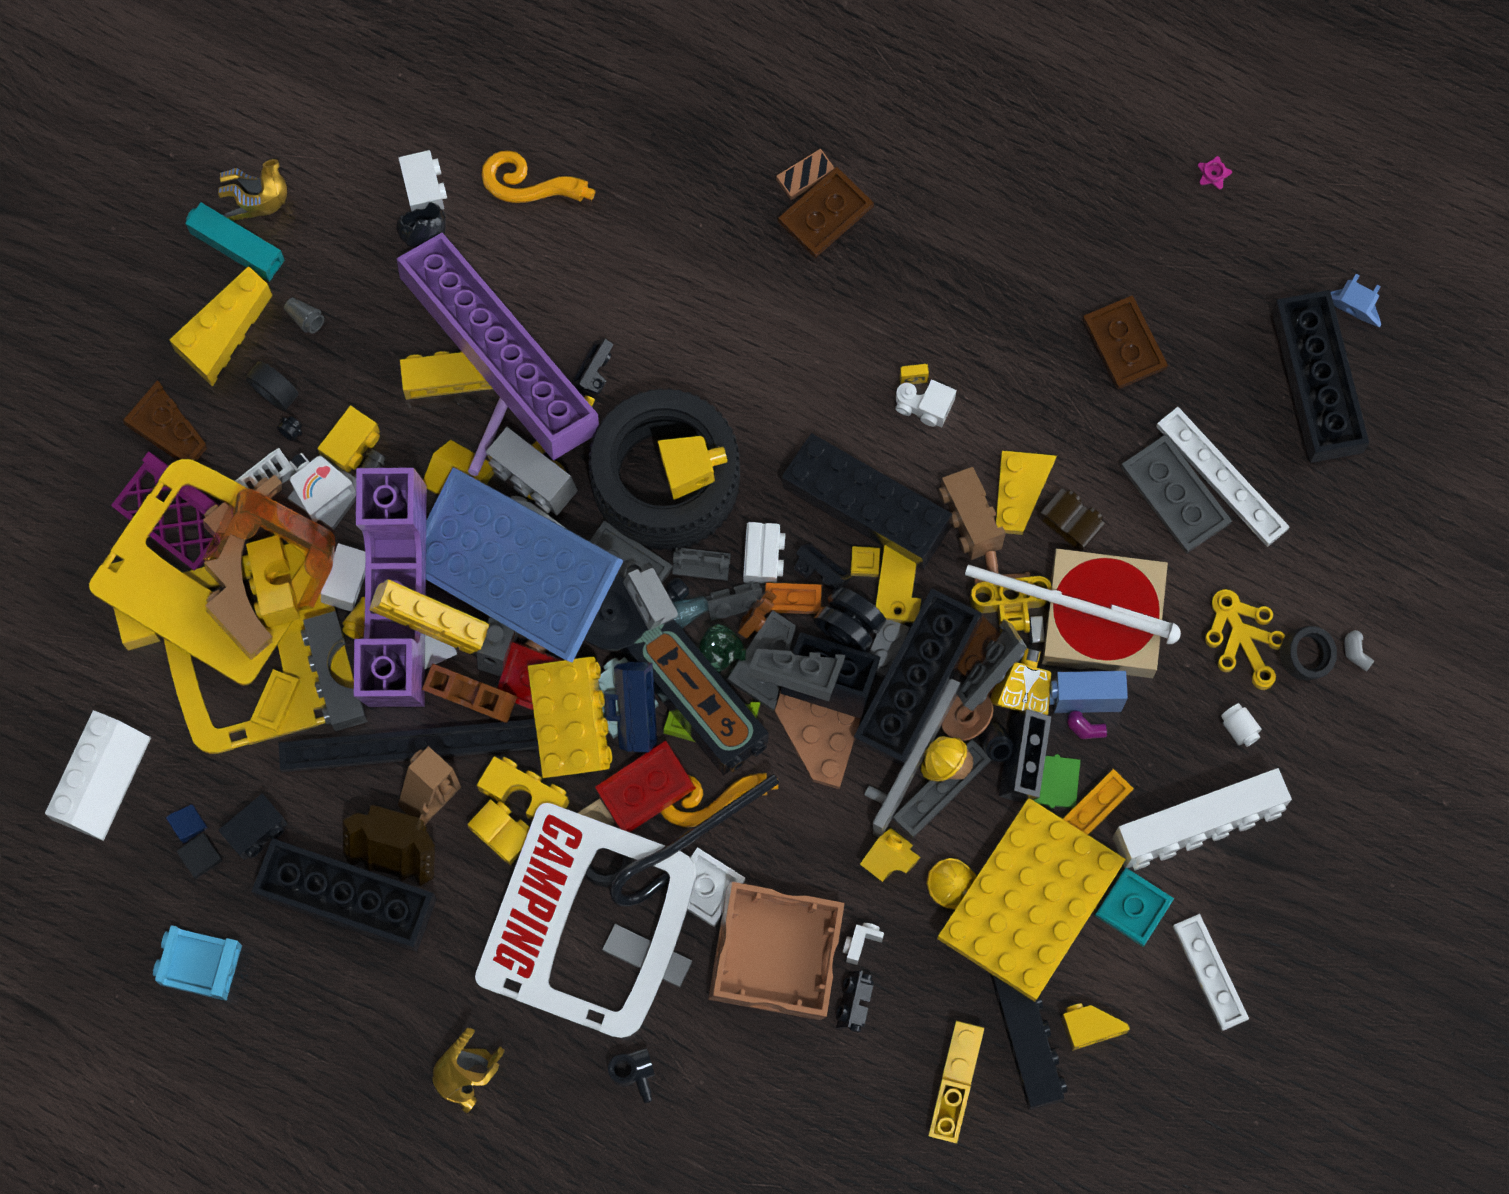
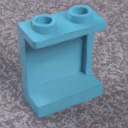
M171 925L169 932L166 931L162 938L161 948L164 951L161 960L157 959L154 966L153 976H156L155 981L162 986L226 1001L242 945L236 940L228 938L223 940L182 930L177 926Z

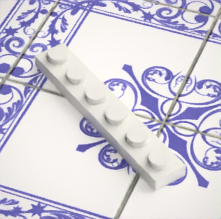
M1179 407L1175 408L1157 423L1156 427L1162 434L1168 436L1186 460L1267 547L1289 529L1286 522Z

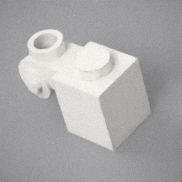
M931 380L926 392L922 395H916L917 391L913 384L903 383L897 388V405L895 409L906 416H910L911 413L917 415L928 426L934 427L937 425L942 427L953 405L957 390Z

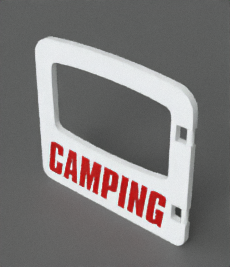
M551 803L540 805L536 810L477 968L476 982L485 989L610 1036L620 1038L631 1036L641 1027L663 980L676 946L696 878V869L693 861L688 855L679 851L654 865L667 871L670 875L662 913L642 969L623 1008L618 1012L608 1010L555 990L550 986L549 978L562 931L581 882L599 849L606 848L639 860L664 848L665 845ZM507 978L522 983L519 993L504 988ZM589 1009L605 1015L602 1024L586 1019Z

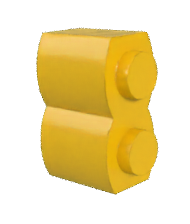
M490 799L467 825L477 837L511 865L520 855L530 827L521 819L518 822L514 821L509 816L511 810L501 801L494 803Z

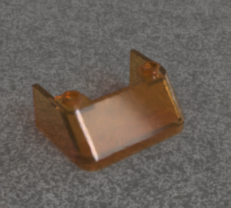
M253 489L238 491L232 498L203 560L209 562L218 559L230 534L238 539H248L253 537L258 528L261 527L308 552L304 560V568L307 574L311 576V579L298 603V609L306 610L313 608L333 567L335 537L333 533Z

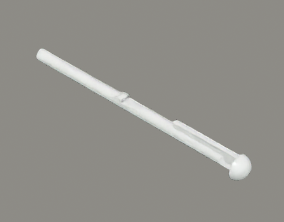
M969 564L965 575L1167 638L1166 644L1176 643L1181 635L1180 628L1175 623L1172 624L1112 605L1111 609L1062 595L1061 591L1045 589Z

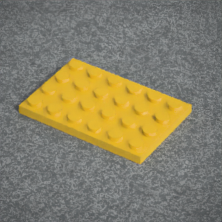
M1028 798L937 939L1036 1002L1126 859Z

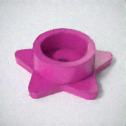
M1218 156L1208 163L1198 164V168L1203 174L1200 185L1213 184L1216 188L1222 189L1223 179L1232 174V170L1225 168V165Z

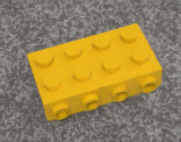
M594 657L574 659L573 662L564 660L528 666L543 778L609 769L612 762V752L610 747L607 746L608 723L603 717L602 707L605 704V699L599 687L598 679L601 677L599 663L596 662Z

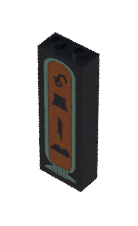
M674 619L650 631L646 626L641 638L632 646L620 650L629 662L653 663L654 693L722 775L729 771H737L744 765L747 758L752 755L758 756L767 748L769 732Z

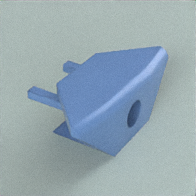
M1355 274L1353 280H1348L1343 289L1331 292L1334 306L1364 322L1377 327L1381 326V321L1375 307V303L1379 298L1377 292L1381 286L1377 285L1374 291L1357 283L1359 275Z

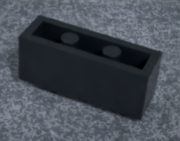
M1027 709L1011 716L1008 735L1013 743V749L1010 758L1004 761L999 797L1020 803H1026L1028 798L1032 800L1040 798L1051 716Z

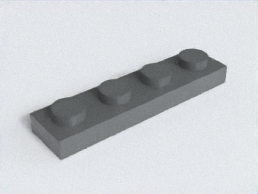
M973 739L966 745L973 756V767L964 779H948L944 782L929 781L893 816V820L912 839L992 761Z

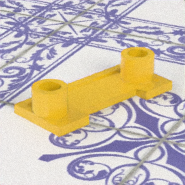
M885 545L876 608L884 615L886 620H892L900 624L906 622L914 623L921 607V599L912 598L916 563ZM896 608H900L902 612L900 614H895L894 610Z

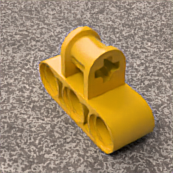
M1042 576L1015 578L1052 590L1050 581ZM980 582L973 587L970 596V605L973 609H977L981 613L998 612L999 627L1005 619L1014 626L1016 631L1023 630L1025 633L1030 632L1028 609L1043 607L1048 602L1017 591L1015 592L1018 597L1009 600L1004 596L1003 592L1011 589L989 582ZM978 593H986L990 600L985 603L980 602L976 599V595Z

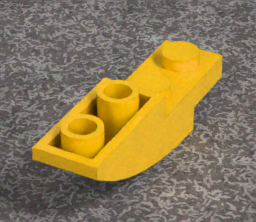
M956 1020L929 1137L957 1143L984 1027Z

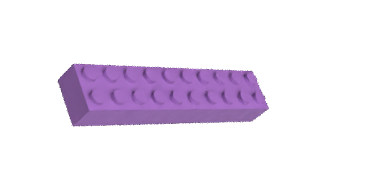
M443 233L438 234L397 258L400 279L553 461L596 434V428L599 426L596 411Z

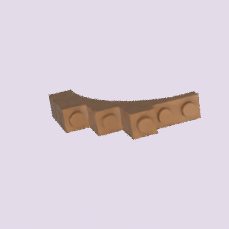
M275 474L269 479L265 477L260 480L254 487L255 491L248 497L246 495L241 496L233 504V510L225 502L219 507L216 504L204 514L206 518L203 519L206 530L222 546L221 549L218 547L214 548L206 555V561L204 562L205 570L224 589L223 591L216 590L207 598L206 612L250 660L272 643V636L257 618L246 596L242 579V555L247 533L258 511L282 490V482Z

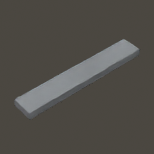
M953 679L949 680L873 821L874 832L883 835L924 759L926 749L933 742L958 696L960 682Z

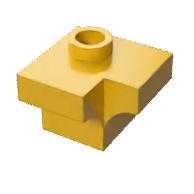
M890 828L877 839L860 865L883 882L894 870L907 873L921 857L910 850L913 845Z

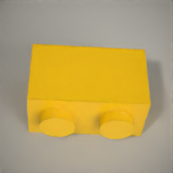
M350 405L317 449L321 456L349 473L361 464L363 460L362 455L368 447L372 448L377 443L380 437V430L376 422Z

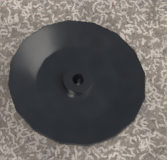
M616 575L584 638L587 643L602 650L618 651L630 647L643 636L646 629L643 618L623 584L625 578Z

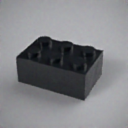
M800 632L793 650L794 655L809 656L811 652L820 653V657L835 658V654L845 655L844 663L829 701L782 687L780 694L861 719L876 679L881 657Z

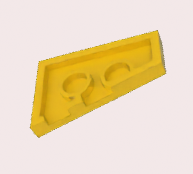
M1002 451L996 512L998 528L1003 526L1007 534L1023 535L1057 456Z

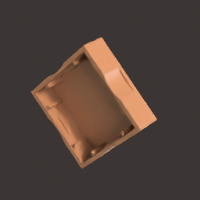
M731 882L726 890L708 1000L815 1020H822L827 1017L833 980V956L839 942L844 903L805 895L791 896L779 893L773 889Z

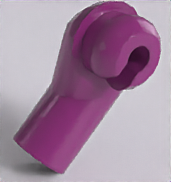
M1080 711L1069 713L1068 726L1079 738L1094 739L1107 737L1105 723L1091 725Z

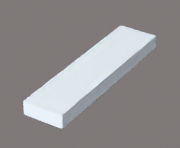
M1198 914L1173 925V929L1221 1031L1249 1020L1201 915Z

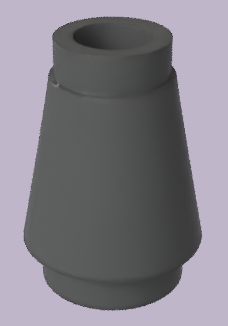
M294 297L290 298L284 305V311L288 313L304 332L313 334L322 327L324 316L321 310Z

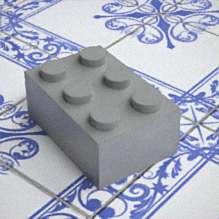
M508 427L504 429L486 451L490 460L488 464L493 468V473L503 481H506L508 478L515 485L513 488L525 498L530 495L536 501L535 505L546 514L551 511L557 516L578 491L572 477Z

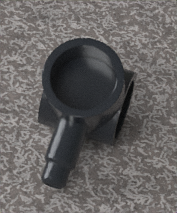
M647 1048L613 1057L608 1065V1073L613 1083L620 1087H627L636 1082L643 1102H651V1089L647 1078L655 1076ZM622 1063L631 1066V1073L625 1078H620L615 1074L616 1067Z

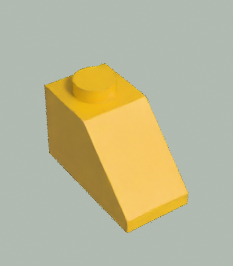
M1082 1003L1066 1008L1067 1013L1061 1017L1072 1051L1126 1034L1130 1030L1127 1023L1092 1005L1083 1007Z

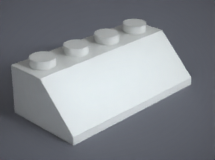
M93 710L45 814L52 821L104 841L151 738L119 720Z

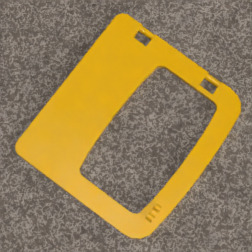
M180 459L173 462L164 471L152 492L147 496L103 564L100 565L92 577L89 588L95 597L240 685H249L255 680L293 621L268 628L263 618L259 619L272 636V643L250 660L206 612L205 605L208 603L206 600L213 592L180 572L147 547V538L182 487L190 485L232 507L241 496L246 495L248 497L253 493V491L194 460ZM165 485L172 491L166 500L162 502L156 497ZM268 501L260 508L254 520L279 535L305 557L303 565L290 583L296 595L300 611L328 569L326 563L330 549L327 543L313 531ZM118 556L124 561L117 572L114 573L108 567L114 558Z
M291 544L284 545L290 571L277 575L273 579L272 585H280L287 582L290 584L305 561L304 555ZM242 556V579H252V571H248L244 556ZM205 567L183 573L209 590L221 587L205 570ZM319 582L299 611L301 619L292 622L278 643L283 673L300 680V684L278 732L252 723L251 720L221 729L215 728L199 688L191 655L164 639L170 670L182 712L192 740L201 751L209 754H219L234 748L252 745L326 723L324 716L320 718L315 717L314 710L326 707L324 697L319 699L315 682L319 681L317 671H311L308 656L312 655L310 645H304L301 630L305 629L303 620L336 611L335 606L321 602V593L317 592ZM344 645L338 650L332 660L331 675L341 686L354 689V678ZM241 730L246 731L247 738L231 742L230 733Z

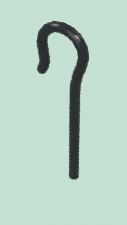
M772 774L664 848L625 867L618 873L611 884L610 896L612 901L619 906H632L653 896L669 883L670 875L668 872L661 874L645 888L634 894L623 895L621 890L627 880L633 875L671 857L778 785L779 781L775 775Z

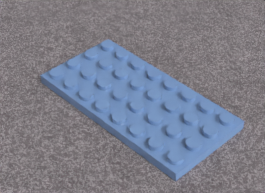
M453 467L426 520V580L564 660L573 662L624 560Z

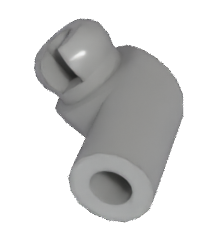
M1353 630L1344 639L1345 656L1367 672L1374 660L1363 653L1362 633Z

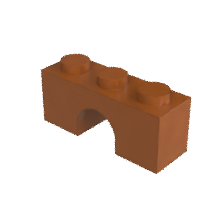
M433 663L422 688L424 691L506 723L517 699V696Z

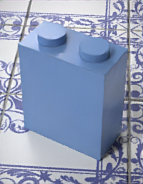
M1126 671L1058 672L1055 681H1051L1049 705H1054V713H1070L1072 711H1080L1081 713L1121 712L1128 699Z

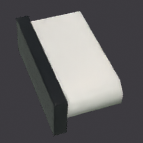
M1029 616V644L1045 642L1043 617Z

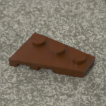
M158 380L123 420L125 426L176 460L190 459L197 461L207 449L206 443L178 410L177 405L169 398Z

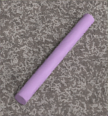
M501 398L498 400L468 469V473L473 476H478L487 456L486 451L491 446L508 406Z

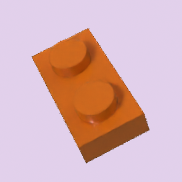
M766 583V591L769 590L777 595L773 601L774 606L768 613H771L773 610L776 613L817 614L821 608L822 585Z

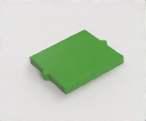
M1058 754L1055 757L1046 756L1040 798L1033 801L1040 805L1049 806L1050 809L1055 807L1073 809L1077 801L1080 760L1061 758Z

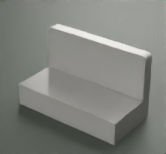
M653 568L641 573L636 569L627 574L623 584L649 631L677 618L678 612Z

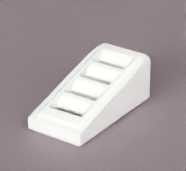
M278 448L235 480V482L249 489L246 483L251 481L255 487L258 483L255 478L257 475H260L262 479L265 477L269 479L265 473V470L269 468L272 474H275L283 484L295 474V471L280 448ZM279 463L283 470L278 472L274 465Z

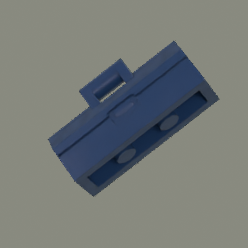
M627 662L617 664L614 667L616 691L604 692L605 719L607 721H618L620 749L630 752H650L657 744L653 663ZM616 700H619L620 712H616Z

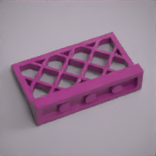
M149 451L142 459L143 465L111 505L130 521L143 504L142 494L151 493L154 489L142 490L141 479L148 471L154 476L156 486L164 471L169 467V465ZM186 485L176 495V504L170 505L167 509H177L178 523L164 525L163 515L159 520V526H155L149 536L195 571L205 562L206 555L219 544L214 537L204 539L202 514L204 515L212 506L217 504L219 507L220 505L201 490ZM166 486L161 489V491L171 490ZM160 491L156 498L162 501ZM137 495L138 510L127 511L121 506L128 496ZM181 497L187 502L181 503ZM190 506L196 508L197 520L183 522L182 508ZM198 525L199 539L185 541L184 527ZM179 528L180 542L169 544L166 541L165 530ZM160 530V536L154 531ZM200 544L201 554L195 562H192L187 558L186 546ZM175 547H181V552L178 551Z

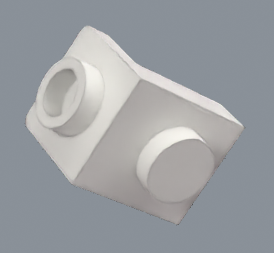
M863 923L862 926L856 925L853 938L847 936L843 953L848 954L846 962L858 964L865 938L882 942L884 933L879 931L880 927L870 923Z

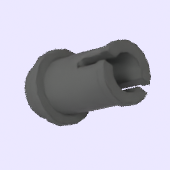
M372 449L370 453L365 454L367 458L360 468L384 467L386 458Z

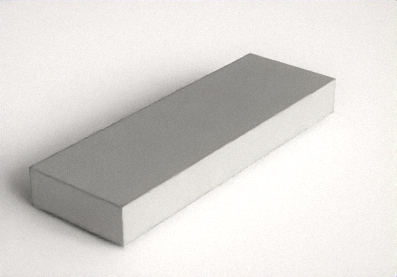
M615 924L602 950L642 969L652 941ZM673 952L663 980L680 988L691 967L692 960Z

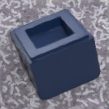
M189 805L166 817L183 844L207 829V826L193 805Z

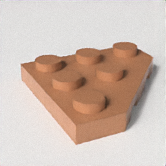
M780 694L775 714L806 767L811 780L840 790L854 744V735L858 730L861 719Z

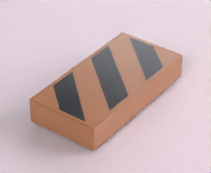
M819 149L778 174L776 180L790 200L820 182L834 169V166L824 152Z

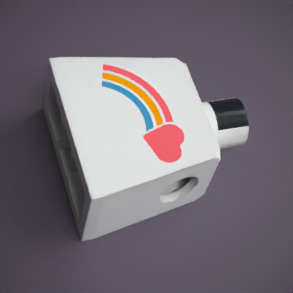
M300 453L290 461V465L297 473L291 476L289 480L313 523H316L356 492L352 482L322 456H318L309 462L303 453Z

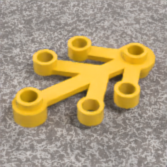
M1231 590L1218 591L1212 599V608L1216 612V616L1211 630L1205 637V642L1212 648L1220 646L1223 641L1222 629L1226 619H1228L1232 631L1224 655L1218 661L1219 669L1223 672H1230L1234 669L1236 665L1235 655L1240 643L1255 671L1252 675L1253 685L1260 690L1269 689L1275 682L1276 674L1271 667L1265 666L1252 639L1266 643L1272 649L1278 650L1281 644L1273 643L1272 637L1278 636L1283 642L1285 635L1280 631L1270 633L1244 624L1238 614L1254 618L1260 625H1267L1273 618L1272 610L1266 606L1258 609L1241 603L1238 595ZM1229 599L1231 606H1224L1221 600ZM1266 612L1269 619H1261L1259 613ZM1215 634L1218 636L1219 641L1214 643L1209 639V636ZM1229 659L1232 666L1225 667L1222 664V660ZM1260 673H1268L1269 680H1262Z

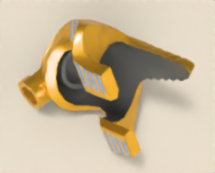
M272 159L263 163L260 177L245 174L238 168L220 173L221 182L236 179L249 193H244L236 184L219 187L218 194L220 198L234 196L237 204L240 206L239 209L227 212L223 216L231 221L242 220L244 218L272 214L284 205L287 197V186L284 178L279 173L278 168L280 165L278 160Z
M471 1028L465 1029L456 1042L438 1060L433 1069L432 1077L433 1084L440 1096L447 1101L461 1105L465 1113H468L477 1101L473 1097L474 1089L472 1085H486L498 1071L499 1064L497 1062L504 1053V1049L501 1047L492 1055L485 1049H463L475 1031ZM475 1065L489 1068L485 1073L468 1071L469 1068Z

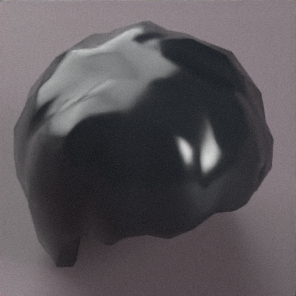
M429 202L425 209H415L412 212L408 211L405 215H401L397 221L396 230L400 239L408 247H417L440 233L445 234L446 217L439 205Z

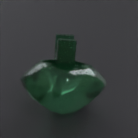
M714 624L704 632L699 643V650L718 673L725 670L736 658L741 661L746 660L744 644L728 627Z

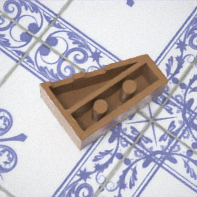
M971 467L943 477L941 488H938L939 496L943 504L948 503L950 513L953 516L952 527L954 529L958 528L961 535L958 540L963 553L968 552L970 559L973 560L984 556L988 551L1002 549L1006 532L1003 526L997 527L993 517L996 516V512L993 506L989 507L985 498L986 492L974 468Z
M429 746L424 751L422 749L419 750L411 758V765L408 767L398 806L407 815L423 820L424 826L461 788L454 769Z

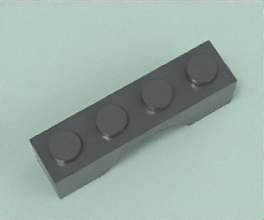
M336 611L303 620L305 629L301 630L304 645H310L312 655L308 656L311 671H317L319 681L315 682V687L319 699L324 697L326 708H322L326 725L331 724L335 731L368 722L363 703L354 697V689L341 686L331 675L332 660L338 650L346 645L340 619Z

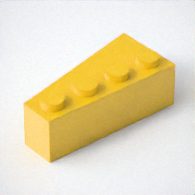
M248 266L169 339L174 350L211 386L218 379L217 376L222 368L226 367L230 361V356L237 345H240L245 338V333L251 324L255 323L272 297L268 284Z

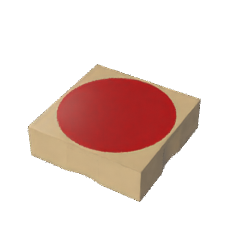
M1056 549L1051 576L1052 591H1061L1062 595L1111 609L1112 605L1162 620L1168 563ZM1050 602L1042 664L1075 669L1096 668L1106 671H1126V675L1153 678L1157 671L1160 636Z

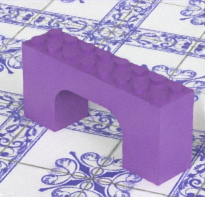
M414 468L356 469V526L362 531L364 536L366 561L363 639H354V697L368 707H425V691L422 690L425 683V634L409 628V625L404 626L369 610L376 588L380 583H384L388 579L426 596L427 485Z

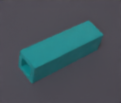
M200 202L196 209L193 208L186 218L185 224L191 235L247 268L249 266L254 272L269 282L285 261L281 250Z

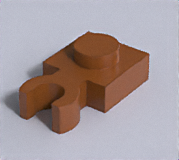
M767 590L760 600H757L742 617L738 633L748 638L753 631L758 632L766 621L764 615L773 608V601L777 595Z

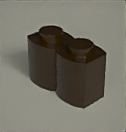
M1061 489L1040 513L1039 519L1051 530L1059 534L1072 547L1082 552L1101 531L1105 523L1102 521V515L1097 510L1091 507L1088 509L1080 503L1081 498L1071 490L1067 492Z

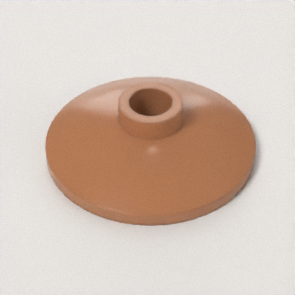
M957 696L942 723L944 732L950 738H960L962 741L970 740L981 734L987 728L993 716L991 699L987 696L982 704L977 705L971 711L963 705L960 697Z

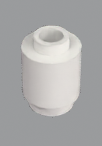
M1238 703L1221 715L1224 720L1223 725L1238 745L1245 744L1248 747L1260 738L1258 733L1262 729L1246 707L1242 708Z

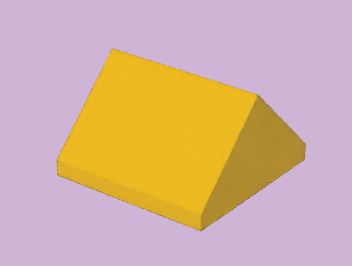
M450 440L433 453L423 481L429 491L439 496L453 467L486 485L494 474L493 468L488 464L489 461L484 460L478 476L469 474L468 469L475 453Z

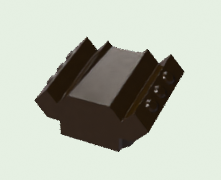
M371 805L367 815L355 813L343 820V854L348 864L355 865L363 861L367 871L376 870L398 876L401 881L414 875L419 886L434 879L435 845L428 832H426L427 827L424 826V821L420 818Z

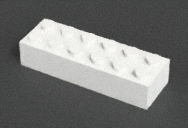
M1279 768L1119 826L1113 836V840L1119 855L1126 859L1123 864L1124 868L1133 867L1134 870H1139L1150 865L1149 861L1159 857L1161 861L1175 856L1176 851L1186 847L1187 851L1202 846V842L1211 837L1213 841H1217L1229 836L1228 832L1233 829L1239 828V831H1244L1254 827L1255 822L1265 818L1266 822L1282 816L1281 813L1286 810V806L1292 799Z

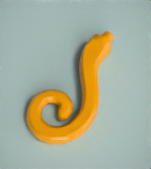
M513 151L494 153L485 161L482 167L481 176L485 188L493 196L506 202L526 203L556 195L569 197L577 201H582L583 198L593 200L596 192L588 188L587 181L572 176L555 177L526 188L514 189L506 187L497 181L495 175L496 170L502 164L511 163L516 166L515 172L503 175V181L506 184L517 185L527 176L528 167L525 159Z
M767 773L750 774L736 780L714 802L700 811L682 812L673 805H670L660 813L670 823L682 827H695L767 779ZM690 775L688 776L696 789L681 801V805L686 809L697 806L703 797L701 783ZM776 785L775 787H773V788L770 789V790H776V789H778V785Z

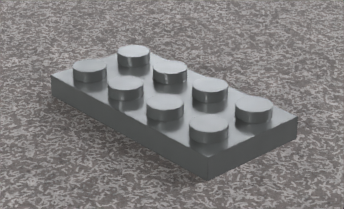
M1164 435L1121 464V469L1186 554L1231 524L1232 520L1167 435Z

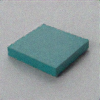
M1125 868L1095 914V917L1144 947L1174 898L1128 868Z

